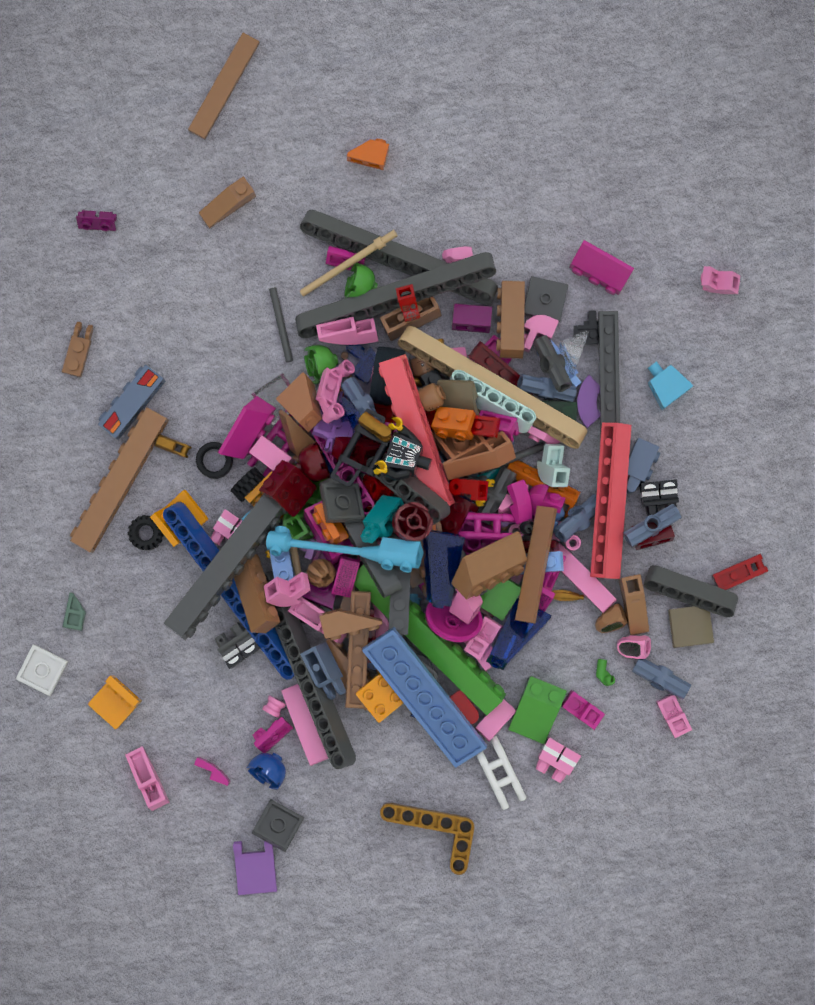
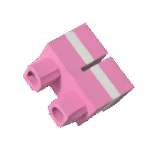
M225 509L213 527L215 531L211 536V540L220 545L225 537L227 539L231 537L242 520Z
M547 737L538 755L539 760L535 769L545 774L550 765L555 767L556 769L551 778L561 783L566 775L569 776L581 755Z

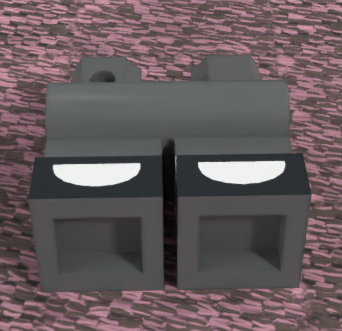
M239 623L230 628L235 636L230 641L224 633L215 638L219 647L217 650L222 655L229 669H232L245 660V658L261 649L249 632Z

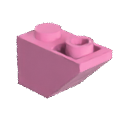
M455 589L457 593L450 601L452 605L449 612L466 624H469L478 614L483 600L480 595L466 600Z

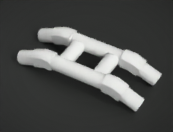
M494 736L490 741L499 758L488 763L483 751L476 756L502 810L509 808V805L501 787L511 783L519 801H524L526 795L498 737ZM503 765L507 776L497 781L492 770Z

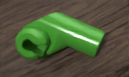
M598 659L596 677L603 685L612 686L615 683V677L611 676L606 670L607 660Z

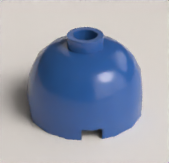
M261 753L255 756L246 767L250 768L248 772L263 785L265 782L271 784L269 788L274 790L279 789L286 776L285 765L281 762L282 758L276 753L272 755Z

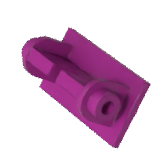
M82 210L76 216L78 229L116 231L115 222L117 221V214H113V212L100 211L99 217H96V211Z

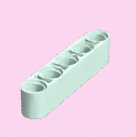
M455 370L449 380L474 381L478 394L475 402L479 410L517 418L520 433H527L536 420V414L533 410L465 371Z

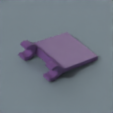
M242 841L234 842L233 851L238 895L277 892L273 845L264 841L265 851L243 853Z

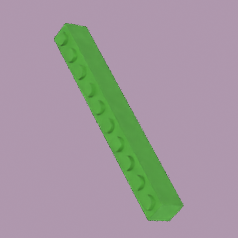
M363 564L358 569L354 586L360 591H370V601L389 619L390 595L386 598L382 597ZM410 600L408 635L405 636L487 716L505 698L506 693L499 684H496L486 671L481 670L477 666L476 661L463 652L459 644L445 640L435 634L428 626L425 613L421 611V607Z

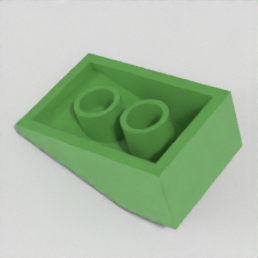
M529 676L508 730L544 744L567 691Z

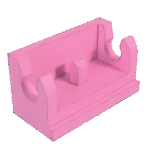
M264 436L259 438L249 452L273 471L282 460L291 464L296 461Z

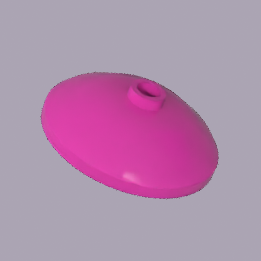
M453 596L435 601L430 600L425 611V617L430 629L439 637L452 642H466L479 634L483 624L480 610L473 620L466 624L449 612L452 605L450 601Z

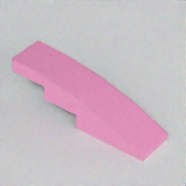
M561 543L559 544V549H554V552L562 551L563 555L566 556L563 563L564 571H561L562 574L602 613L617 601L595 577H590L591 573Z
M296 684L281 690L310 766L329 759L299 685Z

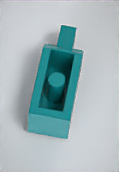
M385 495L380 497L363 520L365 528L360 536L363 542L373 543L378 537L387 538L393 533L392 518L397 509L404 505L402 498Z

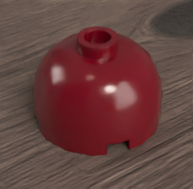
M317 442L309 444L301 450L299 463L296 464L297 468L313 482L324 481L330 478L322 453H320L321 449Z
M416 502L402 505L397 509L392 518L394 533L398 538L405 541H421L432 530L433 519L428 513L429 510L421 503Z

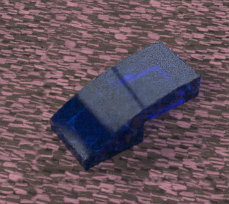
M342 397L337 402L343 406L345 411L340 419L342 423L349 421L353 430L355 425H358L361 415L349 400Z

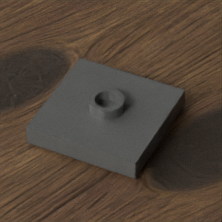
M531 276L524 314L530 316L546 315L560 322L568 284Z
M353 483L350 487L343 484L320 485L326 523L363 522L365 515L358 483Z
M270 799L252 834L286 852L304 817Z

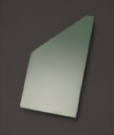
M70 592L62 627L82 631L86 611L75 594Z

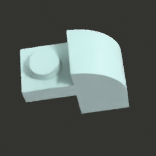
M544 444L542 460H537L538 475L541 481L550 487H568L570 468L562 465L565 447L562 444Z

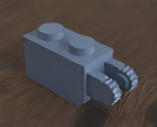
M641 438L636 439L629 455L627 493H634L640 483H644L645 480L649 481L653 472L650 469L652 463H656L660 456V452H658L659 446Z
M327 642L316 645L300 654L315 686L318 688L322 687L330 700L336 698L334 688L340 695L345 693L346 690L341 680L343 675Z

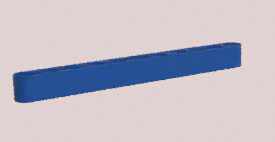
M176 502L163 511V518L201 570L204 571L220 550L187 506L182 502ZM233 578L231 587L227 591L224 590L221 594L222 598L279 674L286 680L292 679L295 675L275 627L267 633L251 632Z

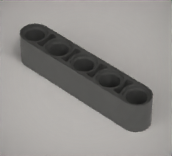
M384 453L382 461H384L386 453ZM374 456L367 460L366 467H369ZM382 473L375 475L378 480L406 503L416 502L424 505L429 510L428 513L433 519L434 524L450 514L448 503L415 476L394 481Z
M656 565L648 568L644 581V586L653 592L723 617L734 616L738 596L733 592Z

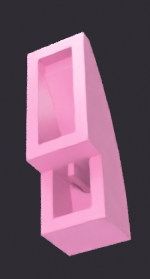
M354 317L316 325L318 338L321 342L341 345L379 342L374 318L355 322Z
M301 597V603L289 608L288 612L315 630L323 633L319 615L326 612L325 610ZM348 633L342 634V638L334 641L341 644Z
M142 746L125 754L148 808L154 811L170 803L144 747Z

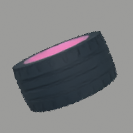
M391 347L377 348L370 387V397L374 403L391 406V398L387 396L385 391V380L379 373V363L404 355L405 350Z

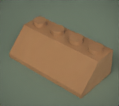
M517 531L463 557L451 584L467 600L473 596H479L487 589L491 590L501 582L505 583L513 576H519L524 571V565L527 561L521 534Z

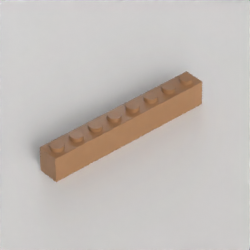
M147 407L145 411L141 410L139 413L137 425L130 429L127 435L129 439L126 444L123 443L120 446L117 460L111 462L108 468L110 470L109 474L100 481L99 487L101 488L97 494L94 493L89 501L90 507L88 510L83 511L80 516L81 522L79 526H75L70 534V537H72L71 542L91 553H94L154 448L158 436L162 434L169 421L164 416Z

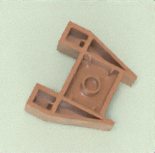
M432 431L438 451L441 450L448 459L442 463L448 481L500 467L516 458L512 442L503 431L498 433L497 438L485 440L482 436L473 435L472 440L465 441L449 437L443 439Z

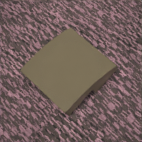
M437 381V386L440 385L446 395L444 405L441 407L474 410L476 415H479L475 402L478 394L474 381Z
M695 606L668 610L673 648L714 643L709 611Z

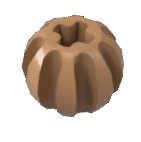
M315 559L308 565L307 574L312 585L318 588L327 587L334 581L336 573L330 561Z

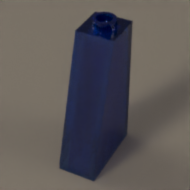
M431 530L429 535L422 539L426 596L433 607L441 609L444 606L451 607L455 589L451 583L460 564L465 537L459 534Z
M517 598L486 662L496 669L504 670L546 626L552 615L538 609L535 624L515 620L519 598Z

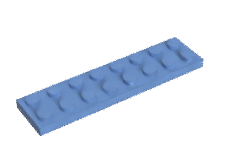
M395 627L362 648L363 653L455 768L487 748L485 741Z

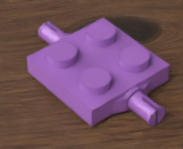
M343 391L339 392L336 403L343 406L344 415L338 420H333L331 423H326L322 419L314 426L312 435L327 440L324 450L327 451L328 449V452H332L335 437H352L357 420L350 406L345 403L346 396L345 394L343 395Z

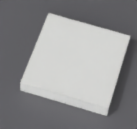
M33 644L16 680L51 696L68 661Z

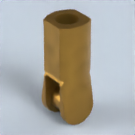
M364 412L358 420L359 425L383 442L391 440V429L381 423L368 412Z
M161 434L158 436L155 447L188 458L187 453L192 448L187 444ZM177 444L182 446L180 452L175 451Z

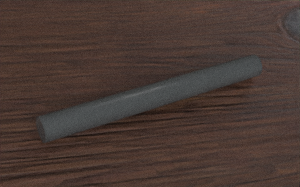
M273 287L269 289L285 360L286 363L292 362L293 357L277 288Z
M544 443L515 453L516 458L504 465L543 451ZM494 469L482 471V472H479L478 474L481 475V474H484V473H486V472L492 471V470H494Z

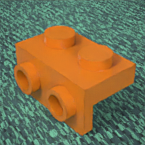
M439 407L436 410L431 427L435 434L443 439L449 437L460 441L472 440L471 428L476 413L474 410Z
M322 503L314 506L313 518L316 524L321 526L322 534L326 541L337 545L349 538L341 522L326 523Z

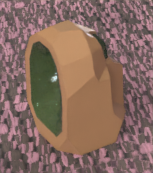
M620 604L609 607L596 620V630L600 633H609L623 628L628 623L623 607Z

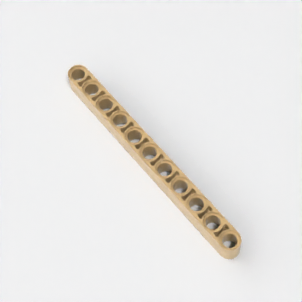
M407 326L398 340V345L401 349L421 359L445 375L451 377L455 370L465 371L530 408L536 414L533 426L563 444L578 449L588 432L583 425L416 327Z

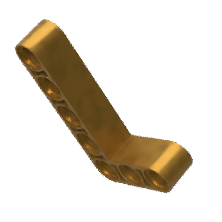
M385 803L381 807V818L387 822L455 834L450 858V869L457 875L465 873L468 867L474 833V823L471 818L396 803ZM386 807L394 809L395 813L392 817L384 815L383 811ZM407 810L414 814L413 818L409 821L405 820L402 816ZM430 814L433 817L432 822L424 824L421 820L423 815ZM445 817L452 820V824L448 828L441 825V820ZM463 821L470 822L471 827L468 831L460 829V824ZM459 841L467 842L465 850L457 849L456 845ZM456 860H461L464 862V866L462 869L457 870L453 867V863Z

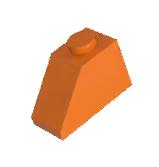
M370 139L347 153V161L384 170L389 152V144L383 139Z

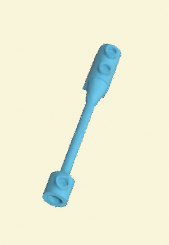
M276 526L274 531H269L266 539V547L274 556H280L281 552H288L291 547L360 555L361 557L378 562L385 570H392L393 566H400V570L406 573L411 572L412 568L418 569L420 567L424 554L421 542L405 541L382 537L380 546L360 548L292 539L290 530L284 526Z

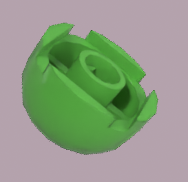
M355 263L350 270L354 273L351 277L348 276L344 296H346L345 298L358 297L369 290L377 288L378 283L375 282L373 271L363 264Z
M323 345L308 346L304 350L308 351V355L304 356L309 377H314L315 380L312 381L314 384H319L322 372L326 368H336L338 358L328 347Z

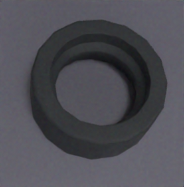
M220 442L206 443L200 447L196 454L197 468L208 478H222L232 468L233 457L225 456V465L219 471H210L204 466V455L209 450H219L222 446Z

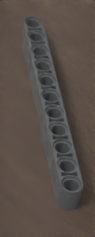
M308 210L300 224V229L303 233L352 253L360 252L374 243L373 240L379 237L377 234L316 210ZM392 240L386 243V246L381 250L377 249L366 256L367 259L410 276L450 264ZM487 278L451 290V292L478 303L489 305L495 297L498 285L493 280Z
M483 252L369 290L358 297H348L301 313L295 318L298 336L310 338L318 335L316 325L349 317H354L356 322L400 308L395 288L413 284L416 302L490 278L496 274L493 256L489 252ZM403 292L401 297L410 295L411 292Z
M273 571L264 572L267 583L274 579ZM275 606L280 620L275 629L330 763L335 769L351 766L356 761V755L333 699L330 700L322 687L318 688L315 686L300 655L311 648L300 619L288 612L291 606Z

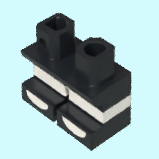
M677 479L639 484L642 507H645L647 516L656 514L658 512L657 506L664 505V508L674 504L677 507V503H679Z

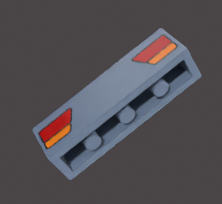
M147 365L141 366L134 375L136 377L133 381L126 383L122 389L124 392L121 396L115 397L110 404L112 407L109 411H104L98 419L100 421L98 425L117 440L122 437L138 417L141 410L147 406L166 382L164 378Z

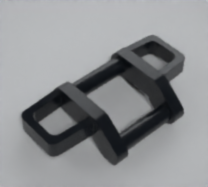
M370 409L365 410V412L380 419L381 423L385 424L384 416ZM359 423L355 425L353 429L355 432L343 454L339 455V461L331 474L333 480L347 487L354 483L360 473L375 477L376 474H374L373 470L378 467L375 463L382 459L391 442L381 441L374 434L362 428ZM361 435L380 444L369 467L350 459ZM342 463L357 470L349 482L336 476Z

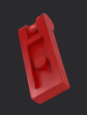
M761 553L713 574L712 577L716 586L727 590L768 572L767 566H764L762 562L763 557ZM755 563L757 570L753 571L750 564Z

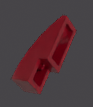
M335 437L332 455L337 460L339 455L343 454L351 437ZM360 438L350 459L359 464H366L367 460L376 454L380 444L370 439Z

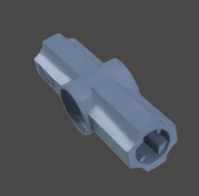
M521 374L517 382L518 388L527 393L535 394L539 398L573 402L576 397V386L572 385L565 391L558 392L551 378H538Z
M348 378L341 384V389L349 400L354 416L360 418L366 409L376 412L372 398L369 394L364 393L356 378Z
M595 494L589 497L582 505L572 507L568 511V517L554 528L553 532L561 542H566L577 531L585 530L590 526V520L595 516Z
M671 504L656 514L647 516L644 521L623 532L627 543L634 547L647 538L656 536L659 531L677 522L682 517L677 507ZM654 522L657 528L650 529L647 524Z
M638 659L632 670L635 674L650 681L649 683L654 688L661 691L666 690L682 700L691 687L690 683L673 675V671L662 665L657 666L646 659Z

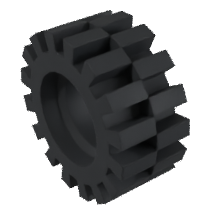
M254 467L237 481L231 492L240 502H243L245 500L244 497L265 476Z
M138 516L135 520L131 521L132 524L128 527L129 541L138 549L152 550L158 547V544L162 542V537H164V534L150 518L151 516ZM148 525L152 528L153 536L149 540H142L139 537V530L142 526Z

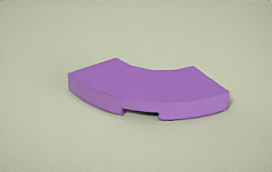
M590 375L583 381L577 395L578 415L586 428L590 427L600 417L596 403L600 392L599 384Z

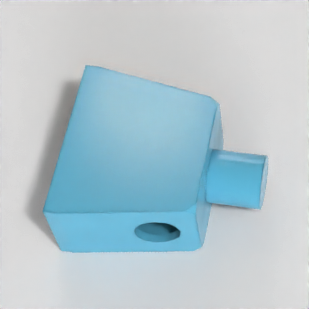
M655 362L648 368L654 376L648 382V386L662 410L693 387L692 383L672 365L663 370L658 362Z

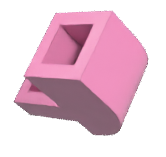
M704 266L703 273L701 274L702 290L719 294H738L740 275L733 271H718L711 266Z
M536 315L528 319L524 324V331L529 332V334H524V351L529 353L536 336L547 335L551 340L559 321L546 315Z
M301 572L289 581L280 577L274 578L264 585L266 602L279 607H289L301 603V596L310 591L308 574Z

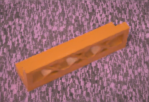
M520 460L509 463L507 469L517 474V482L525 480V483L532 487L544 484L538 475L537 469ZM549 486L548 492L557 493L566 498L564 503L569 505L567 511L564 510V517L567 518L568 511L574 507L581 492L570 486Z

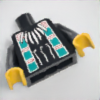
M392 418L396 422V426L390 423L388 427L391 430L397 429V432L393 434L384 461L380 460L375 463L380 469H374V474L382 473L384 476L398 481L415 476L418 467L429 470L432 459L422 456L423 445H421L420 440L403 425L401 418Z

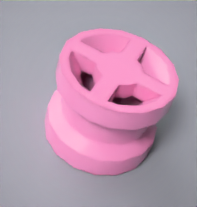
M269 695L268 703L263 706L262 710L279 718L281 715L280 711L282 708H285L286 704Z

